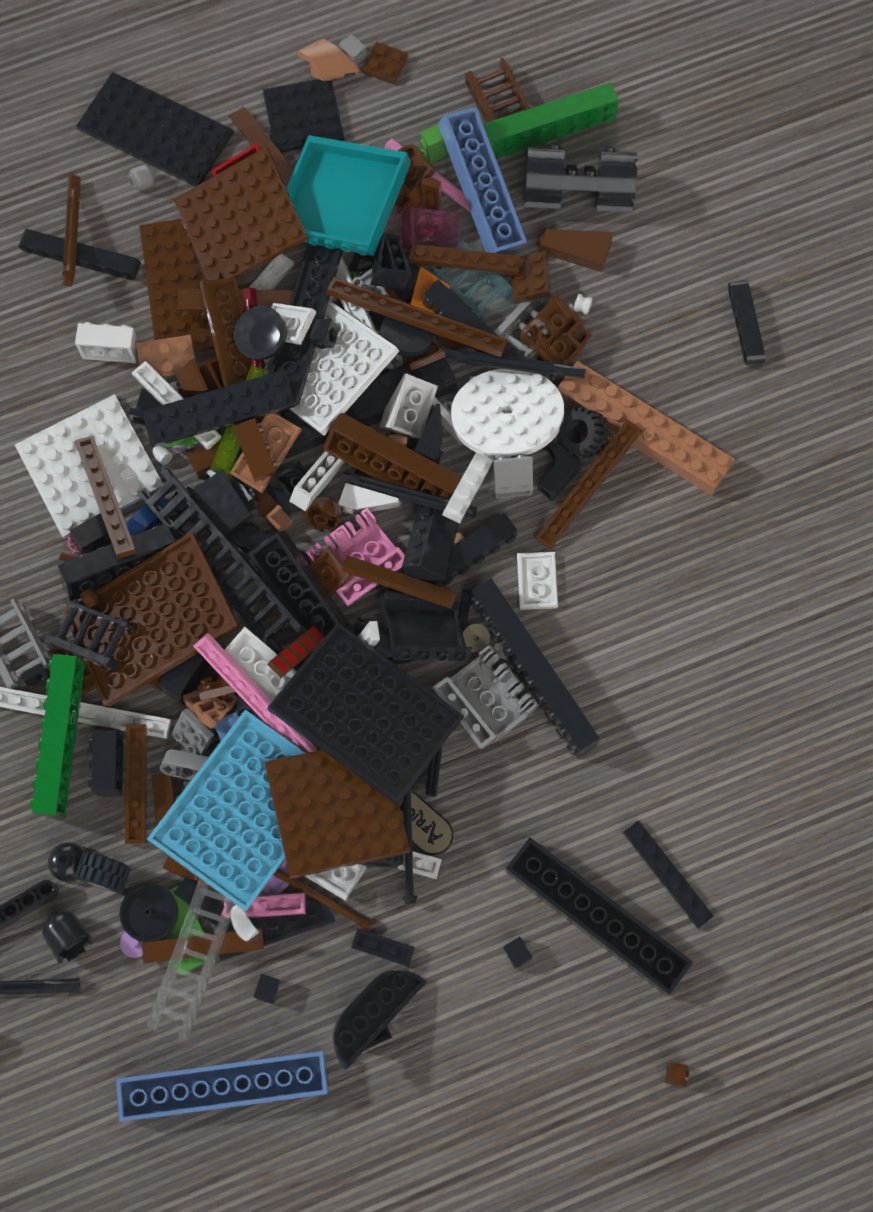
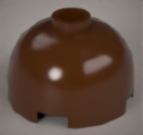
M318 496L309 508L303 512V516L306 517V523L311 528L319 532H323V529L333 532L340 524L342 512L341 507L335 500L326 496Z

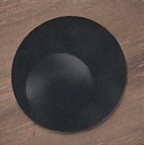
M257 306L247 310L237 321L234 330V340L238 350L246 357L256 361H263L274 357L283 348L287 338V326L284 318L277 311L267 306Z
M388 316L383 320L380 330V336L396 346L399 350L397 354L402 356H418L427 352L433 344L435 334Z
M145 883L138 885L126 894L121 903L119 912L120 922L125 932L137 941H160L167 937L177 924L179 917L177 900L168 889L159 884Z

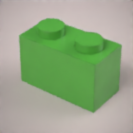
M438 124L420 132V150L424 153V157L430 164L448 156V150Z

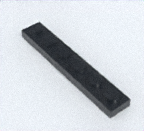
M639 820L623 832V835L697 929L714 917Z

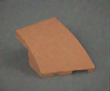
M321 39L298 50V57L310 62L311 76L322 81L343 78L344 74L347 73L360 74L356 64L341 49L325 39Z
M197 690L183 697V701L191 712L210 728L215 727L238 703L234 693L201 700Z

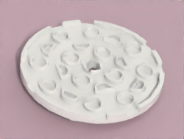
M496 369L476 376L459 390L452 403L451 419L454 432L459 440L469 449L481 455L486 453L495 455V458L504 456L511 458L513 455H529L545 447L555 438L564 420V403L557 387L546 377L536 373ZM503 410H504V411H512V413H510V414L505 413V414H504V413H503Z

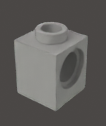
M352 34L341 40L339 49L356 66L367 57L366 46Z

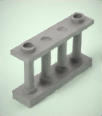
M547 297L520 303L494 331L500 337L507 339L508 343L523 352L524 359L536 360L539 354L533 349H529L511 336V334L516 329L522 331L526 326L523 321L527 317L535 318L539 312L535 309L539 304L546 306L550 301ZM570 304L569 307L574 311V305Z
M12 599L10 601L14 609L0 616V625L17 615L22 625L0 637V674L7 688L16 690L21 687L18 681L20 680V675L40 664L49 668V661L52 659V656L48 650L44 649L26 614L28 610L25 604ZM27 632L31 641L9 654H4L2 648L5 643ZM35 648L39 655L38 658L16 671L12 670L10 666L12 660Z

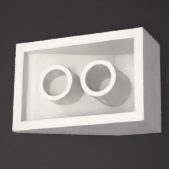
M404 374L384 410L379 427L400 433L411 439H420L425 429L438 386L409 374Z

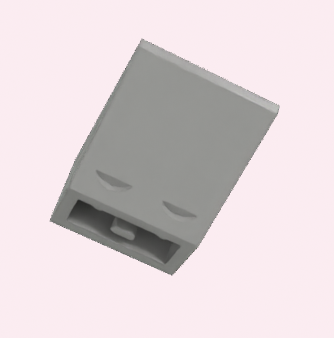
M523 454L516 456V458L504 456L494 460L493 486L495 499L533 494L532 456Z

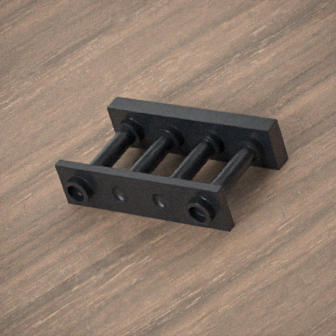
M64 599L63 602L71 607L59 633H56L55 636L47 634L44 641L56 648L116 671L119 664L112 660V655L124 630L135 631V628L129 625L130 621L123 617L116 619L83 606L84 603L79 600L73 599L70 601ZM77 612L86 613L74 640H71V642L66 641V635ZM93 617L101 619L102 621L90 645L86 649L81 647V642ZM108 624H114L117 628L106 651L100 655L96 649Z

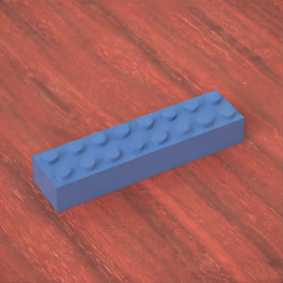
M477 107L444 115L439 121L438 126L485 252L506 254L521 249L527 241Z

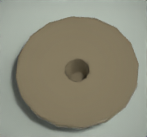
M472 624L463 632L466 647H472V652H481L490 643L488 630L480 624Z

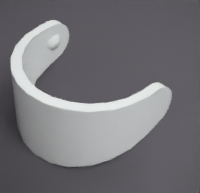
M235 905L231 910L233 927L239 937L248 941L259 934V931L253 926L244 910Z

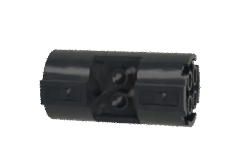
M550 144V147L546 148L528 147L524 207L561 209L562 190L596 191V211L633 213L634 202H632V199H635L637 184V152H622L615 150V147H605L604 150L600 149L598 169H595V166L584 165V168H577V165L567 164L564 167L565 149L560 144Z

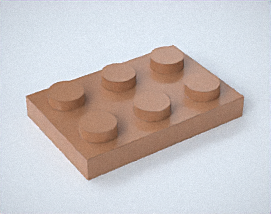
M191 335L136 343L139 366L146 361L162 377L176 375L189 360L193 358L195 360Z

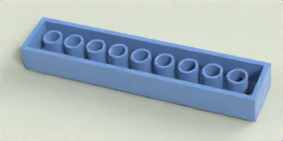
M324 1051L116 1079L119 1122L329 1094Z

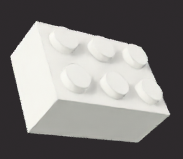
M91 322L78 323L75 345L82 359L137 363L136 343H139L133 327L128 325L120 327L111 324L95 325Z

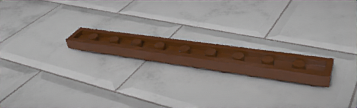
M333 277L327 289V295L499 357L502 356L508 341L505 338Z

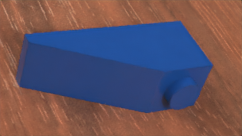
M163 498L159 503L165 507L168 501ZM145 504L130 518L126 526L132 537L136 533L152 529L161 520Z

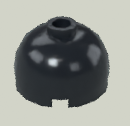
M71 842L61 843L54 847L47 860L52 876L61 882H76L78 879L75 877V873L85 850L78 844Z

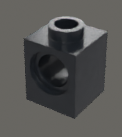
M315 319L310 339L319 349L334 348L339 327L332 319Z

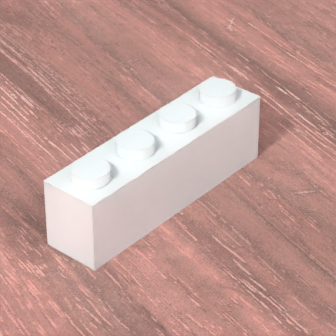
M325 451L295 486L290 502L306 511L342 468L344 461Z

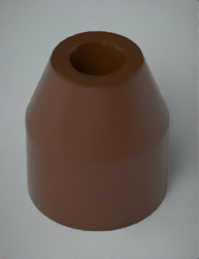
M93 588L87 589L80 594L81 600L88 608L96 609L99 606V599Z

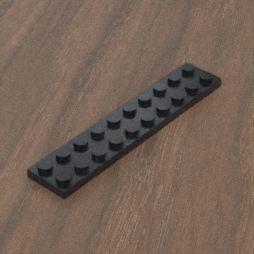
M307 243L290 305L312 308L316 311V314L302 343L285 342L283 348L274 356L269 374L282 370L287 371L295 405L300 404L316 345L310 339L315 319H324L330 296L327 295V289L333 277L336 278L343 250L340 248L329 249L322 245L314 246Z

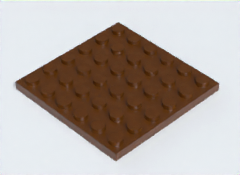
M267 147L173 199L207 280L238 279L308 240V236Z
M319 750L265 762L290 879L410 853L399 804L396 806L324 751Z

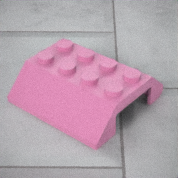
M368 508L360 512L361 516L359 514L355 516V520L361 529L356 531L353 524L347 521L345 523L347 529L342 525L329 534L333 542L328 536L324 538L327 546H331L343 561L349 555L396 572L403 568L402 564L405 555L399 547L396 548L388 539ZM319 543L314 545L320 555L324 551ZM313 547L305 551L311 562H314L318 557ZM353 576L344 586L336 591L335 595L348 607L379 584Z

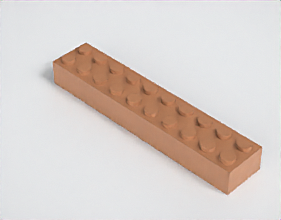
M576 361L573 367L586 368L585 379L565 377L557 389L562 396L564 404L572 409L584 408L601 413L602 417L607 419L606 424L610 426L608 431L614 435L628 419L642 429L641 434L631 446L712 496L731 469L735 460L733 457L579 361Z

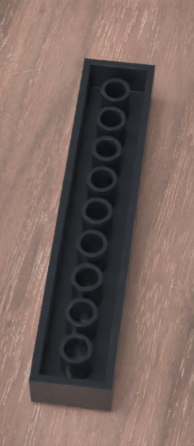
M446 357L412 371L408 365H404L377 376L344 414L367 426L380 422L384 410L404 374H409L438 386L435 393L436 399L457 391V380ZM292 411L279 415L302 429L286 454V459L325 444L330 430L323 436Z
M492 578L474 588L471 597L472 603H470L473 610L481 614L483 617L481 618L482 623L486 628L491 629L494 641L497 644H501L503 647L502 652L507 660H512L514 663L513 669L518 676L522 675L525 680L523 681L528 691L532 690L536 696L534 699L539 704V707H543L546 711L545 716L547 720L555 724L557 727L555 731L561 740L565 739L568 745L566 747L572 756L575 755L578 759L597 747L600 737Z
M531 837L528 838L506 867L505 873L666 997L672 993L693 964L692 960Z

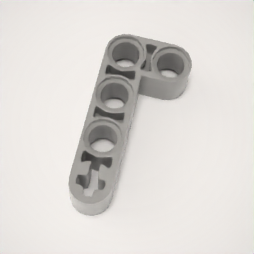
M170 749L166 751L160 770L168 776L192 780L209 757Z

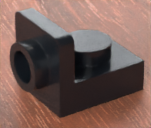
M40 664L20 676L26 685L34 686L40 683L42 678H45L47 682V679H50L51 671H49V668L45 669Z

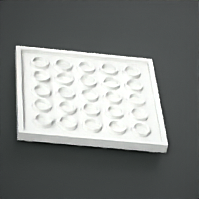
M330 300L324 319H332L339 327L334 348L326 349L315 348L300 404L289 408L323 436L331 429L339 414H344L399 352L396 346ZM274 357L264 367L265 375L270 373Z
M115 394L15 444L63 539H66V536L70 537L71 529L100 513L75 440L89 436L94 437L120 510L142 500L137 493L139 489L146 488L151 494H154L163 485Z

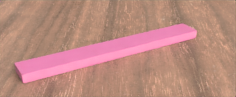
M209 633L193 646L270 728L305 753L317 750L309 740L267 710L272 700Z

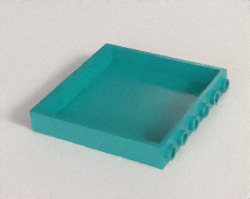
M309 135L286 188L308 236V240L304 242L314 246L322 245L329 249L340 248L345 252L352 251L361 255L374 256L411 164L407 152Z

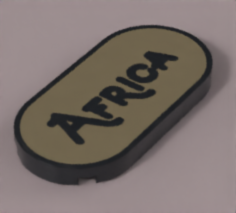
M412 791V844L426 855L445 853L453 843L454 834L452 826L434 808ZM402 799V800L400 801V803H399V806H400V810H401V814H402V819H403V823H404L403 799Z

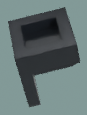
M520 936L503 947L514 970L533 958Z
M261 974L253 998L275 1005L280 980Z

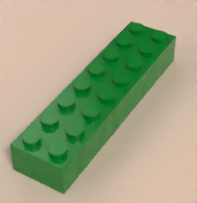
M610 82L485 123L483 126L497 160L503 156H511L521 150H528V147L544 145L548 141L559 140L564 136L577 134L582 130L592 129L603 123H610L616 119L619 99Z
M53 654V658L49 661V671L51 673L50 679L48 678L46 682L48 695L44 699L43 704L45 717L41 720L43 732L42 737L38 741L40 754L35 763L37 777L33 779V789L35 791L34 797L30 800V808L32 813L65 817L85 661L77 656Z

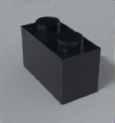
M101 513L70 530V539L81 554L93 552L102 544L111 542Z

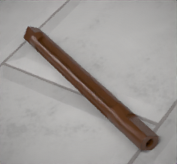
M72 174L68 177L62 285L69 287L73 285L76 269L81 178Z

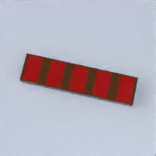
M313 626L270 660L267 665L280 678H283L312 654L325 636Z

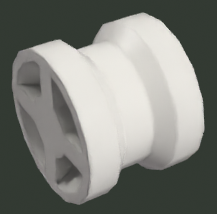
M578 294L574 311H581L583 314L588 315L593 298H586L582 294Z

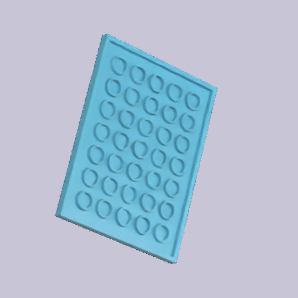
M244 710L147 840L246 912L285 859L265 762L304 754L305 752L247 710Z

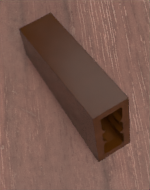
M546 229L544 235H540L538 245L540 246V252L546 251L548 256L602 272L614 233Z

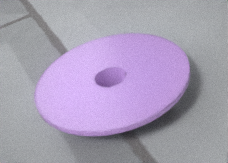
M124 932L120 939L122 952L131 958L143 956V942L135 940Z

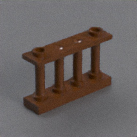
M504 58L500 59L499 69L482 76H474L472 71L465 73V84L486 123L499 119L494 115L496 111L516 103L519 104L522 111L533 108L531 105H528L512 75L510 64L506 63ZM501 75L504 76L507 82L487 91L480 88L481 83ZM511 89L514 97L494 105H489L487 101L489 97Z

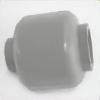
M145 164L134 167L129 171L127 176L128 182L132 188L138 191L153 186L155 172Z

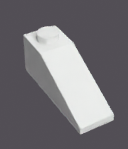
M347 483L339 501L343 512L351 515L354 512L360 514L366 508L374 512L401 507L402 504L399 498Z

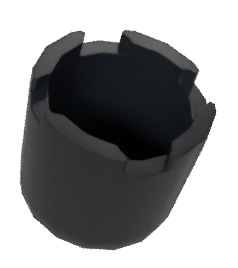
M70 911L54 912L48 916V920L43 926L42 935L59 963H62L64 959H67L68 962L72 961L85 952L84 947L87 944L92 945L93 938L74 913Z

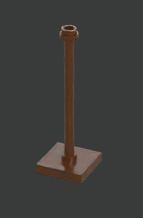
M277 869L273 874L362 926L361 930L368 931L373 921L370 920V917L362 918L295 878L290 879L289 875L282 870Z

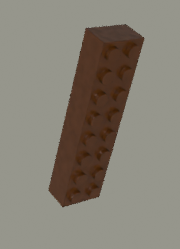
M343 413L339 414L332 425L323 450L378 480L451 499L462 479L461 476L436 464L434 461L423 457Z

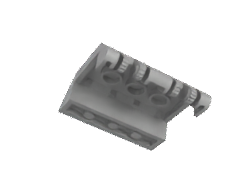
M491 645L479 652L478 658L451 678L447 676L432 688L442 700L464 715L460 724L480 749L498 741L524 721L539 706L535 699L530 700L532 698L530 693L525 694L522 699L518 700L516 696L523 690L524 685L522 683L519 684L520 680L510 668L505 671L508 667L506 663L501 664L496 670L493 669L492 666L499 660L500 656L498 653L495 654L496 651Z

